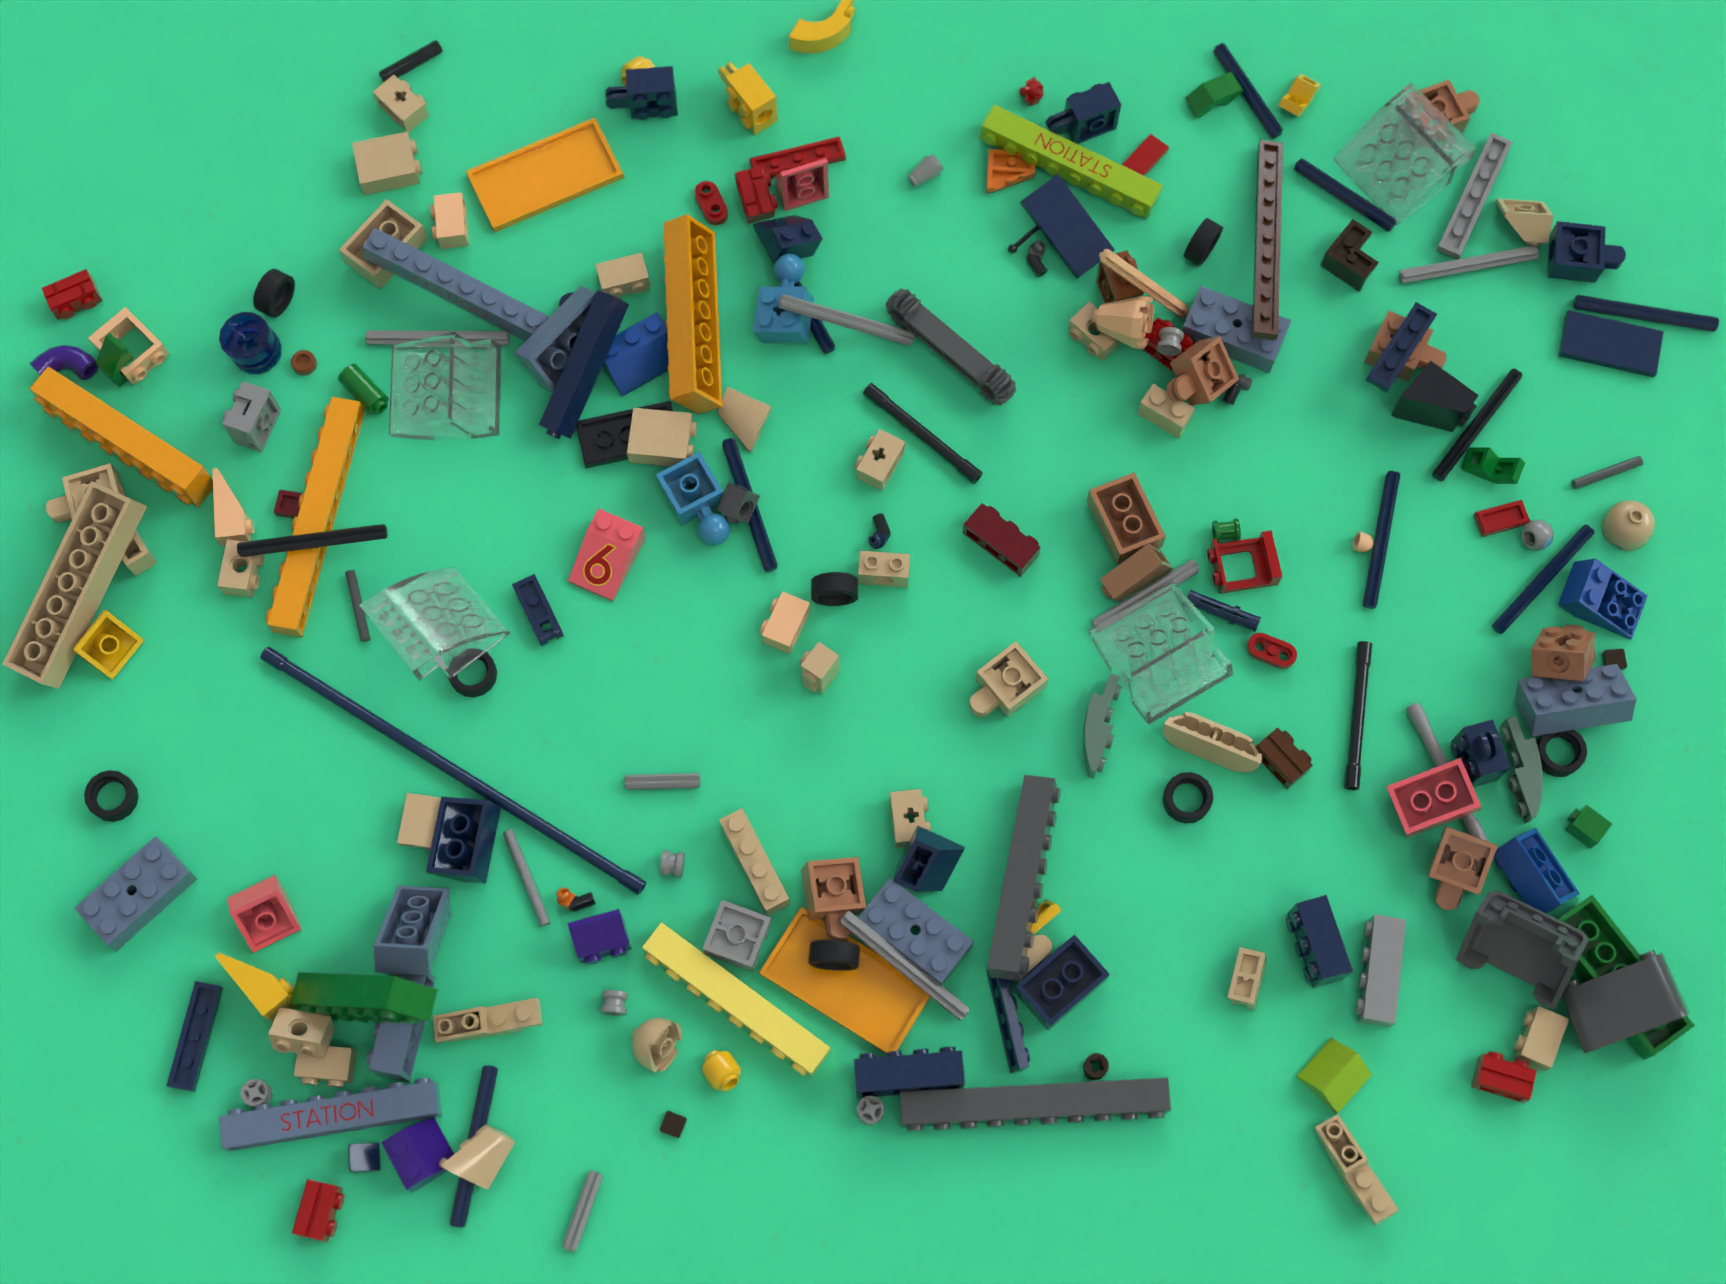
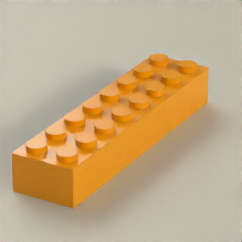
M686 214L664 222L665 303L667 307L666 326L668 331L667 349L670 386L668 391L671 400L697 414H702L723 407L715 232Z
M49 366L30 387L31 392L36 396L34 401L43 407L42 410L52 418L59 417L62 419L61 423L72 431L76 428L81 432L80 435L90 443H93L95 440L100 444L99 447L109 455L115 453L119 456L118 460L125 466L131 468L133 465L139 469L137 472L149 481L153 478L158 482L157 485L167 493L173 491L177 494L176 497L187 506L191 503L199 508L213 490V479L202 465Z

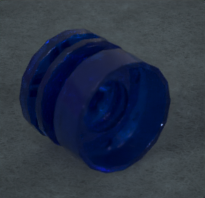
M253 312L235 314L225 321L220 330L219 341L221 348L241 371L248 374H262L271 370L278 363L282 352L280 339L260 315Z

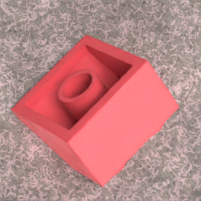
M276 875L227 898L229 913L253 953L301 930L289 898Z

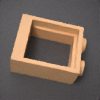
M124 307L88 339L100 352L108 333H111L117 340H120L136 327L153 345L129 366H124L119 371L134 385L137 381L143 380L147 373L155 366L162 364L169 355V352Z

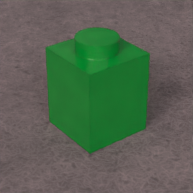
M1585 805L1581 810L1575 808L1569 815L1567 821L1570 823L1565 831L1591 849L1599 843L1612 823L1591 807Z

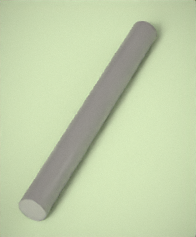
M513 829L507 830L503 835L541 927L547 926L551 922Z

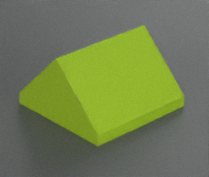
M1331 1038L1296 1077L1332 1111L1338 1114L1372 1074L1357 1052Z

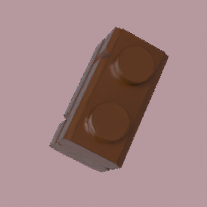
M1276 728L1257 744L1255 748L1262 755L1261 762L1286 789H1289L1310 771L1313 766L1310 763L1312 759L1306 751L1298 750L1293 744V737L1287 731L1282 732L1279 728Z

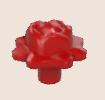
M1032 77V79L1026 81L1025 87L1020 88L1019 94L1022 97L1025 96V101L1029 102L1030 106H1034L1043 97L1044 87L1040 81H1037L1036 77Z

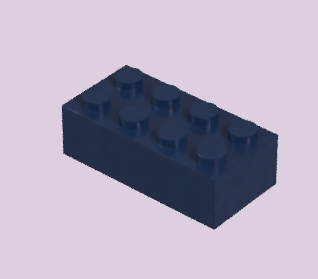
M943 1047L937 1053H929V1049L913 1050L911 1055H902V1051L886 1052V1057H875V1053L860 1054L859 1059H854L857 1098L900 1095V1092L963 1089L965 1085L962 1051H956V1047Z

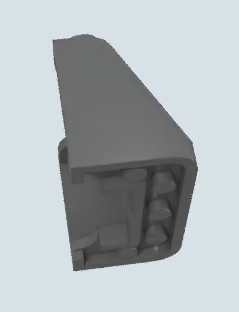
M1491 891L1477 909L1456 961L1470 969L1482 968L1487 962L1535 986L1533 995L1537 1002L1555 1010L1589 939L1581 930L1503 892Z
M1655 950L1639 955L1641 961L1582 984L1579 983L1578 979L1568 983L1562 999L1584 1054L1690 1014L1663 953L1656 955Z

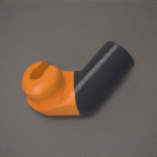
M560 888L556 893L558 903L573 912L596 904L592 892L578 897L569 892L568 888Z

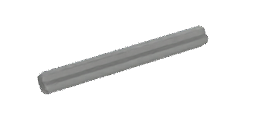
M1189 560L1093 619V628L1098 633L1102 632L1198 573L1199 566L1194 560Z

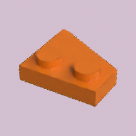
M989 149L986 193H992L1034 178L1035 165L1028 164L1025 160L1021 159L1022 155L1018 153L1010 155L1004 150Z

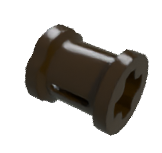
M1100 1053L1091 1054L1083 1064L1084 1075L1090 1080L1102 1079L1109 1069L1107 1058ZM1097 1061L1100 1063V1070L1094 1073L1091 1071V1064Z

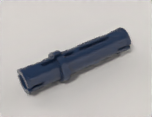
M1190 590L1185 602L1186 605L1228 620L1231 625L1235 623L1256 632L1261 619L1260 616L1258 617L1240 610L1241 607L1237 605L1235 607L1193 590Z

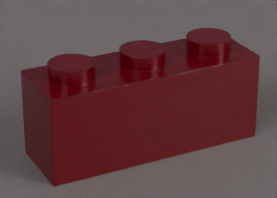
M981 503L963 524L964 535L1020 577L1039 556L1041 547L1038 541L1030 535L1025 536L1021 533L1018 526L1012 521H1005L992 506L987 507Z

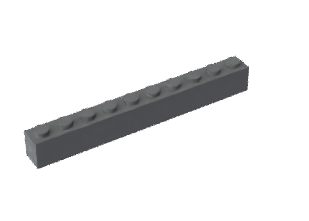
M1168 1078L900 1092L901 1127H907L908 1132L923 1131V1126H934V1130H949L950 1125L961 1124V1129L977 1128V1123H988V1127H1003L1004 1122L1013 1121L1015 1126L1031 1125L1030 1121L1041 1120L1043 1125L1057 1124V1119H1068V1123L1084 1122V1118L1095 1117V1122L1111 1121V1116H1121L1122 1120H1136L1138 1115L1148 1114L1149 1119H1159L1165 1117L1164 1113L1171 1111Z

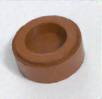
M301 350L292 356L291 365L297 374L306 376L315 371L317 361L310 351Z

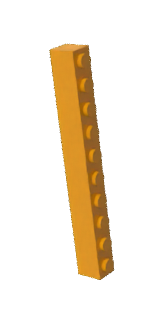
M332 397L330 405H326L324 426L320 427L318 432V447L312 453L311 471L307 472L305 478V493L301 494L299 498L298 517L295 516L292 523L293 535L332 531L365 414L360 401ZM328 546L286 551L285 562L281 563L279 569L280 581L273 590L274 602L272 609H268L266 614V623L274 633L303 637Z

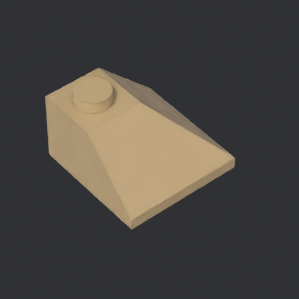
M1496 199V204L1505 218L1527 244L1540 245V243H1548L1554 215L1545 202Z

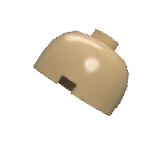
M1625 500L1609 509L1601 526L1603 535L1608 543L1612 546L1615 544L1621 547L1620 550L1634 551L1643 547L1652 537L1655 520L1650 509L1643 503Z
M656 1017L646 1020L637 1027L632 1034V1051L638 1063L657 1073L656 1070L665 1071L672 1064L679 1051L674 1049L677 1040H682L680 1025L671 1020Z

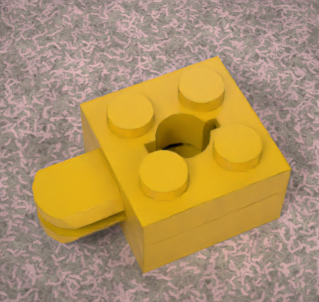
M729 62L726 64V68L721 67L718 69L721 80L727 86L725 88L728 95L727 105L733 113L737 112L745 129H750L756 135L778 121L776 96L750 63L737 70L733 63Z

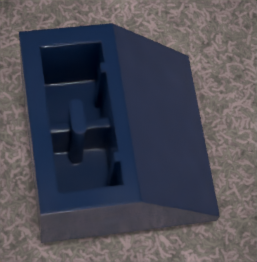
M917 826L896 866L893 881L916 892L943 891L965 847Z

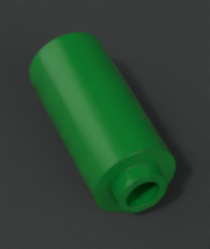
M351 364L342 370L338 381L357 401L361 402L362 406L370 414H380L387 408L388 397L356 364Z

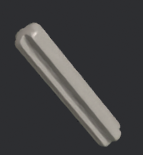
M699 773L626 775L624 785L627 790L699 788L700 775Z
M589 1171L562 1244V1247L566 1250L575 1252L578 1248L603 1178L598 1172Z

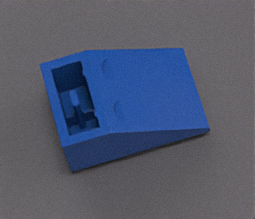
M1596 558L1573 563L1558 605L1576 618L1632 639L1648 595Z

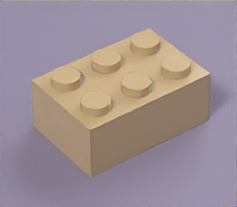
M387 199L339 249L345 264L379 289L394 274L363 258V246L373 228L375 227L416 249H419L428 239L422 224Z

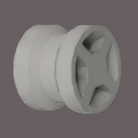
M1173 327L1162 328L1159 334L1161 341L1157 345L1158 352L1168 356L1179 355L1182 349L1180 342L1184 337L1183 331Z
M663 850L660 875L674 874L675 877L682 878L685 852L674 854L669 850Z
M603 990L601 997L604 1001L600 1007V1013L613 1016L626 1015L627 1009L624 1007V1004L628 999V993L616 990Z
M258 1079L247 1081L241 1089L243 1102L251 1107L269 1104L273 1096L271 1087Z
M866 1096L860 1100L857 1114L861 1122L867 1125H874L882 1119L884 1107L880 1099L875 1096Z

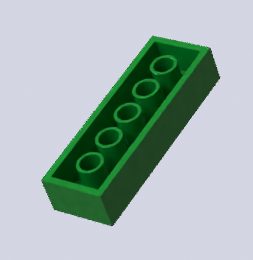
M1593 895L1558 918L1584 932L1589 939L1575 969L1576 974L1583 983L1641 961L1639 953ZM1688 1016L1631 1036L1627 1040L1641 1058L1645 1060L1656 1055L1695 1025Z
M298 972L290 1004L300 1006V1011L320 1013L330 1016L334 1021L340 1019L349 1022L356 1020L365 1023L372 1021L381 1024L388 1022L401 1025L402 1022L417 1026L418 1021L430 1022L437 989L396 976Z

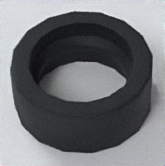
M1206 218L1191 238L1184 252V258L1201 266L1215 247L1223 227Z
M277 269L267 271L258 282L254 292L253 305L255 309L270 317L276 318L286 310L295 290L293 277Z
M828 572L816 575L811 579V599L813 602L825 606H842L854 603L858 600V578L852 574L842 572Z
M469 646L458 650L452 655L447 665V675L451 685L458 693L465 697H478L492 689L496 682L497 669L488 652L479 647ZM468 659H479L483 661L487 669L484 680L472 686L461 683L457 675L460 664Z
M1576 730L1541 735L1536 741L1542 770L1549 775L1566 777L1577 771L1586 760V742ZM1555 737L1567 740L1575 751L1574 760L1566 766L1555 764L1546 753L1547 743Z
M113 770L100 772L94 776L86 785L84 793L85 804L90 812L100 819L110 822L123 820L129 816L135 809L139 798L137 787L133 781L121 772ZM110 782H119L126 789L125 800L114 810L102 809L97 803L98 792Z
M1192 772L1180 773L1169 781L1164 790V808L1168 815L1178 822L1185 824L1195 823L1203 819L1212 806L1214 798L1212 787L1199 774ZM1181 784H1193L1202 792L1203 802L1198 810L1184 812L1174 804V790Z
M813 941L810 943L808 963L813 967L825 970H855L859 967L860 947L846 941Z

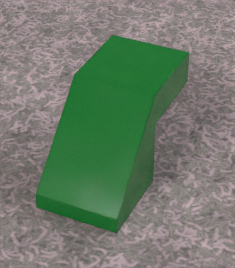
M1229 72L1202 83L1185 99L1194 114L1201 118L1217 103L1227 106L1244 90L1234 74Z
M108 333L104 339L96 364L120 388L126 380L119 371L133 359V356L111 333Z
M1470 447L1461 469L1495 484H1517L1525 462L1521 458H1499L1490 447Z

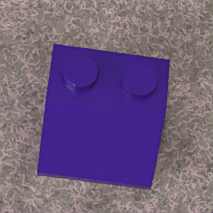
M619 909L567 923L577 957L581 963L585 962L586 965L595 964L601 961V957L611 955L612 958L620 957L627 954L626 950L632 949L625 920Z
M435 1117L406 1127L381 1142L405 1189L410 1192L416 1191L446 1173L448 1170L442 1168L439 1163L444 1157L448 1160L454 1155Z

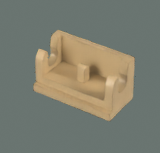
M1239 948L1227 997L1231 1000L1232 1004L1238 1005L1240 1003L1246 1005L1248 1009H1256L1267 962L1266 953Z

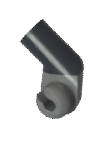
M1035 241L1030 246L1026 257L1027 263L1038 277L1043 276L1048 271L1041 262L1046 249L1042 241Z
M1244 374L1239 375V380L1227 389L1222 401L1234 405L1241 388L1243 390L1250 389L1252 379L1247 378Z

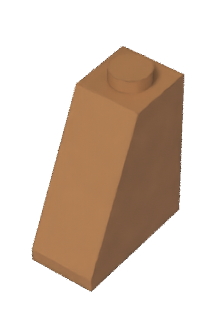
M1147 544L1103 576L1100 580L1104 586L1101 588L1109 599L1113 598L1114 600L1122 601L1169 573L1174 568L1159 548Z

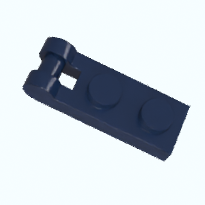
M535 574L513 583L512 586L541 647L548 644L547 641L555 637L557 639L563 637L564 634ZM550 623L552 628L543 632L541 626Z

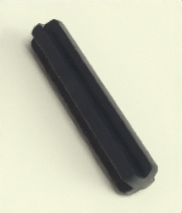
M434 40L381 70L379 76L383 82L393 75L398 78L442 53V47L437 40Z

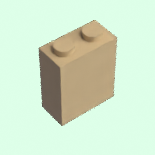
M408 131L352 143L359 182L364 195L420 184L419 174H422L420 161L415 160L414 154H418L416 141L410 139Z
M633 408L627 449L629 463L673 466L694 455V445H691V439L696 437L697 422H693L692 413Z

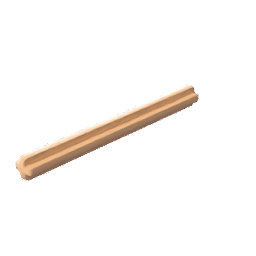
M1104 249L1103 252L1099 253L1101 263L1152 297L1181 319H1185L1189 314L1188 305L1111 250Z

